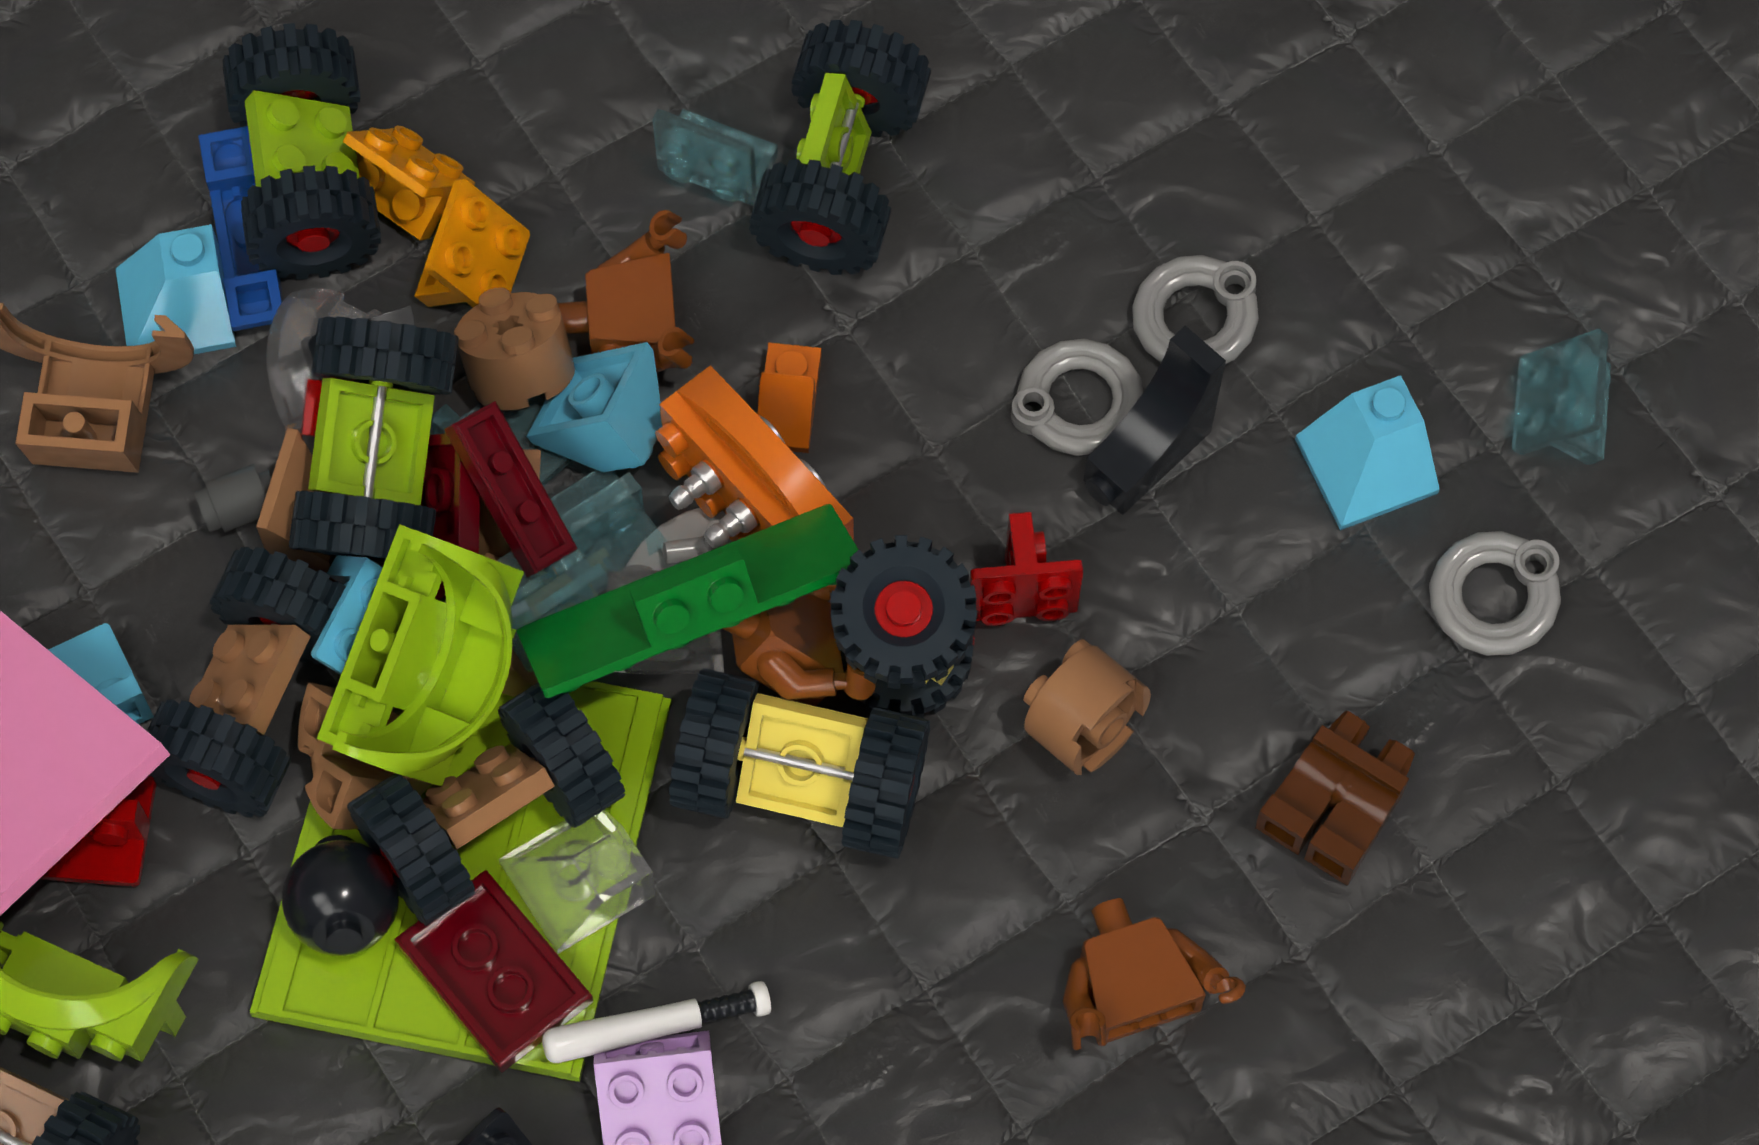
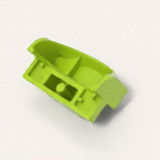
M399 524L316 739L332 745V750L370 765L442 786L455 752L471 736L476 737L479 727L493 711L505 687L511 665L512 640L516 629L512 628L511 606L524 571ZM442 581L445 589L446 603L435 599ZM393 707L405 710L399 717L387 725Z
M0 921V1034L6 1035L10 1028L29 1036L26 1041L29 1046L55 1059H58L61 1052L80 1059L87 1047L119 1062L122 1061L124 1055L143 1062L160 1030L176 1037L186 1018L176 1000L199 960L196 956L178 949L176 953L165 957L147 972L129 983L124 976L23 931L22 935L18 934L17 937L2 931L4 924Z

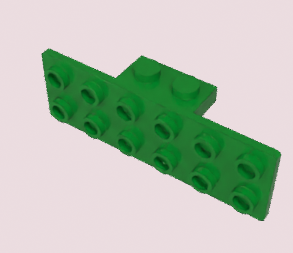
M826 504L521 626L516 632L544 697L551 698L561 693L575 691L583 684L615 671L627 670L636 663L667 650L681 648L690 641L719 629L736 626L744 619L771 608L788 605L796 600V598L828 585H836V578L841 568L847 569L850 565V557L859 549L833 506Z

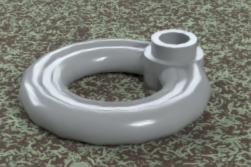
M1205 255L1177 257L1157 266L1140 284L1132 305L1133 329L1145 351L1160 363L1162 362L1169 341L1175 335L1169 331L1164 322L1163 310L1165 304L1175 291L1186 286L1200 285L1212 289L1217 300L1226 306L1227 310L1224 327L1215 336L1204 340V342L1226 360L1225 364L1234 361L1251 343L1259 321L1257 296L1255 294L1256 274L1248 264L1241 261L1226 262ZM1231 284H1239L1244 290L1239 294H1231L1226 288Z
M1085 338L1059 341L1039 351L1024 368L1017 394L1012 402L1011 420L1017 430L1027 435H1033L1052 450L1075 456L1090 455L1118 426L1143 394L1142 380L1130 360L1108 344ZM1078 369L1092 371L1106 380L1112 391L1113 401L1108 413L1102 419L1092 424L1084 425L1069 423L1060 418L1054 412V401L1049 394L1051 385L1058 376L1070 370ZM1028 402H1037L1042 406V409L1033 412L1027 410L1024 405Z
M1504 531L1477 532L1455 542L1436 562L1429 582L1431 610L1442 631L1462 648L1486 656L1513 655L1537 644L1554 625L1561 604L1559 577L1557 575L1559 567L1558 552L1546 541L1537 539L1529 541ZM1529 561H1538L1543 565L1545 571L1540 574L1530 573L1525 564ZM1486 563H1500L1513 568L1516 578L1523 585L1527 586L1528 593L1525 608L1515 619L1506 623L1490 624L1477 619L1468 611L1463 602L1462 587L1466 576L1474 568Z

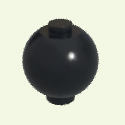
M344 835L325 837L314 847L304 852L290 868L282 890L283 913L291 931L309 948L331 956L353 955L375 945L384 937L393 924L399 903L397 881L386 860L372 848Z

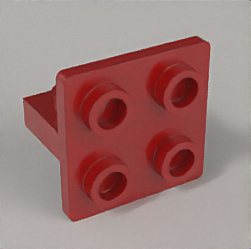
M1032 513L1009 514L1005 552L1006 566L975 568L970 571L971 586L974 585L977 596L976 621H982L983 624L990 626L1004 625L1013 621L1014 618L1036 616L1039 620L1055 621L1067 617L1069 613L1077 612L1083 578L1082 560L1046 562L1044 532H1034Z
M152 776L146 777L52 866L40 880L138 886L141 882L156 791L154 778Z

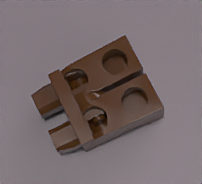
M1344 711L1331 724L1329 729L1324 725L1320 727L1313 741L1304 750L1283 783L1260 810L1255 829L1299 855L1330 807L1333 808L1324 824H1321L1309 842L1304 859L1346 886L1349 885L1392 811L1402 798L1409 781L1407 774L1415 755L1413 750L1397 740L1391 739L1388 740L1377 758L1362 750L1359 746L1367 736L1370 726L1349 711Z

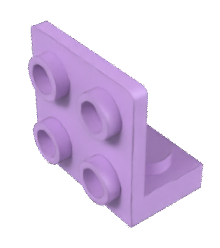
M709 1031L668 1035L594 1054V1072L603 1145H722Z

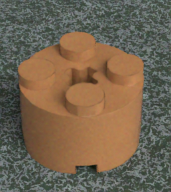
M506 288L489 289L480 295L479 304L462 317L454 330V335L459 338L458 350L469 386L475 392L476 399L484 406L496 401L500 410L530 407L529 398L544 393L547 401L562 392L574 376L573 355L562 314L554 295L530 292L510 293Z
M1081 639L1070 647L1063 658L1062 665L1049 678L1046 675L1040 676L1026 691L1023 701L1030 708L1025 718L1024 728L1028 735L1076 775H1082V766L1088 771L1093 772L1110 760L1130 738L1134 731L1126 724L1134 711L1144 716L1150 702L1151 692L1146 685L1098 646H1092L1086 640Z

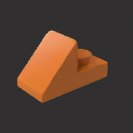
M768 342L765 370L760 375L757 414L767 419L777 429L792 452L809 453L822 348Z

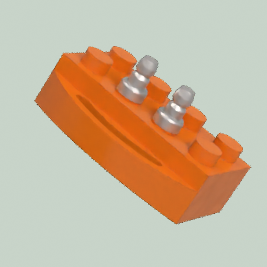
M711 365L659 404L662 427L655 431V435L664 450L658 454V459L673 479L678 481L686 474L689 476L685 480L684 485H679L673 489L669 495L670 502L676 509L680 510L688 507L695 500L700 509L710 518H714L721 511H724L726 514L720 519L719 524H713L704 534L705 540L712 548L723 546L728 542L729 538L732 542L826 504L833 506L854 541V518L827 490L819 474L807 462L799 459L789 449L777 429L767 419L758 415Z

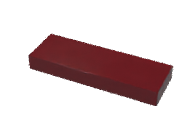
M496 401L444 429L526 577L538 573L578 549Z

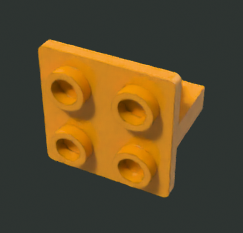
M397 125L390 129L371 127L369 130L349 131L343 140V143L356 151L360 178L364 176L369 180L370 187L373 186L377 211L419 240L431 238L442 217L455 180L465 178L475 185V181L462 173L464 167L458 161L444 154H434L422 145L423 138L406 127Z
M467 179L455 180L414 297L427 307L466 302L474 308L479 304L480 295L489 289L506 288L511 293L530 237V231Z

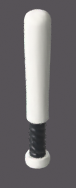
M763 981L751 983L747 991L723 995L719 998L714 997L710 1000L705 999L702 1002L693 998L658 1007L548 1029L543 1034V1050L546 1058L551 1063H562L702 1027L703 1023L725 1019L729 1016L734 1017L738 1014H746L747 1012H754L757 1017L766 1016L771 1013L770 995L766 984Z

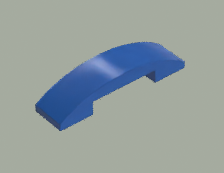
M248 126L198 135L206 183L210 191L232 331L286 322L280 277H278L276 269L260 271L258 264L252 265L249 261L246 251L241 201L243 197H248L247 190L252 185L256 186Z

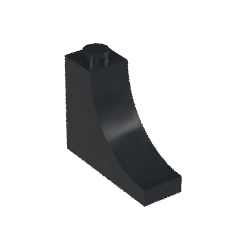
M1184 326L1170 339L1167 351L1157 372L1135 405L1109 436L1086 458L1083 481L1086 482L1085 485L1088 492L1097 502L1104 506L1112 505L1122 515L1211 433L1226 360L1187 326Z

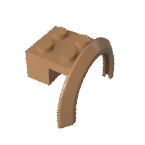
M0 303V349L13 355L42 363L38 393L24 392L15 444L28 460L35 465L139 473L154 374L183 368L192 361L194 347L186 333L167 316L155 315L154 320L161 331L152 330V337L155 341L136 346L86 344L37 331L17 320L4 303Z

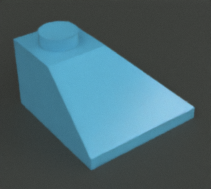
M212 224L160 233L115 268L126 346L143 345L155 341L152 337V330L161 331L154 320L155 315H165L186 333L194 347V354L237 347L227 306L219 244Z
M648 342L574 357L575 373L571 382L558 395L547 401L545 400L526 437L536 446L603 473L644 465L652 455L653 446L657 440L655 431L662 427L659 406L661 401L653 348Z
M1401 375L1351 393L1295 437V441L1340 531L1439 493L1440 488L1425 422Z

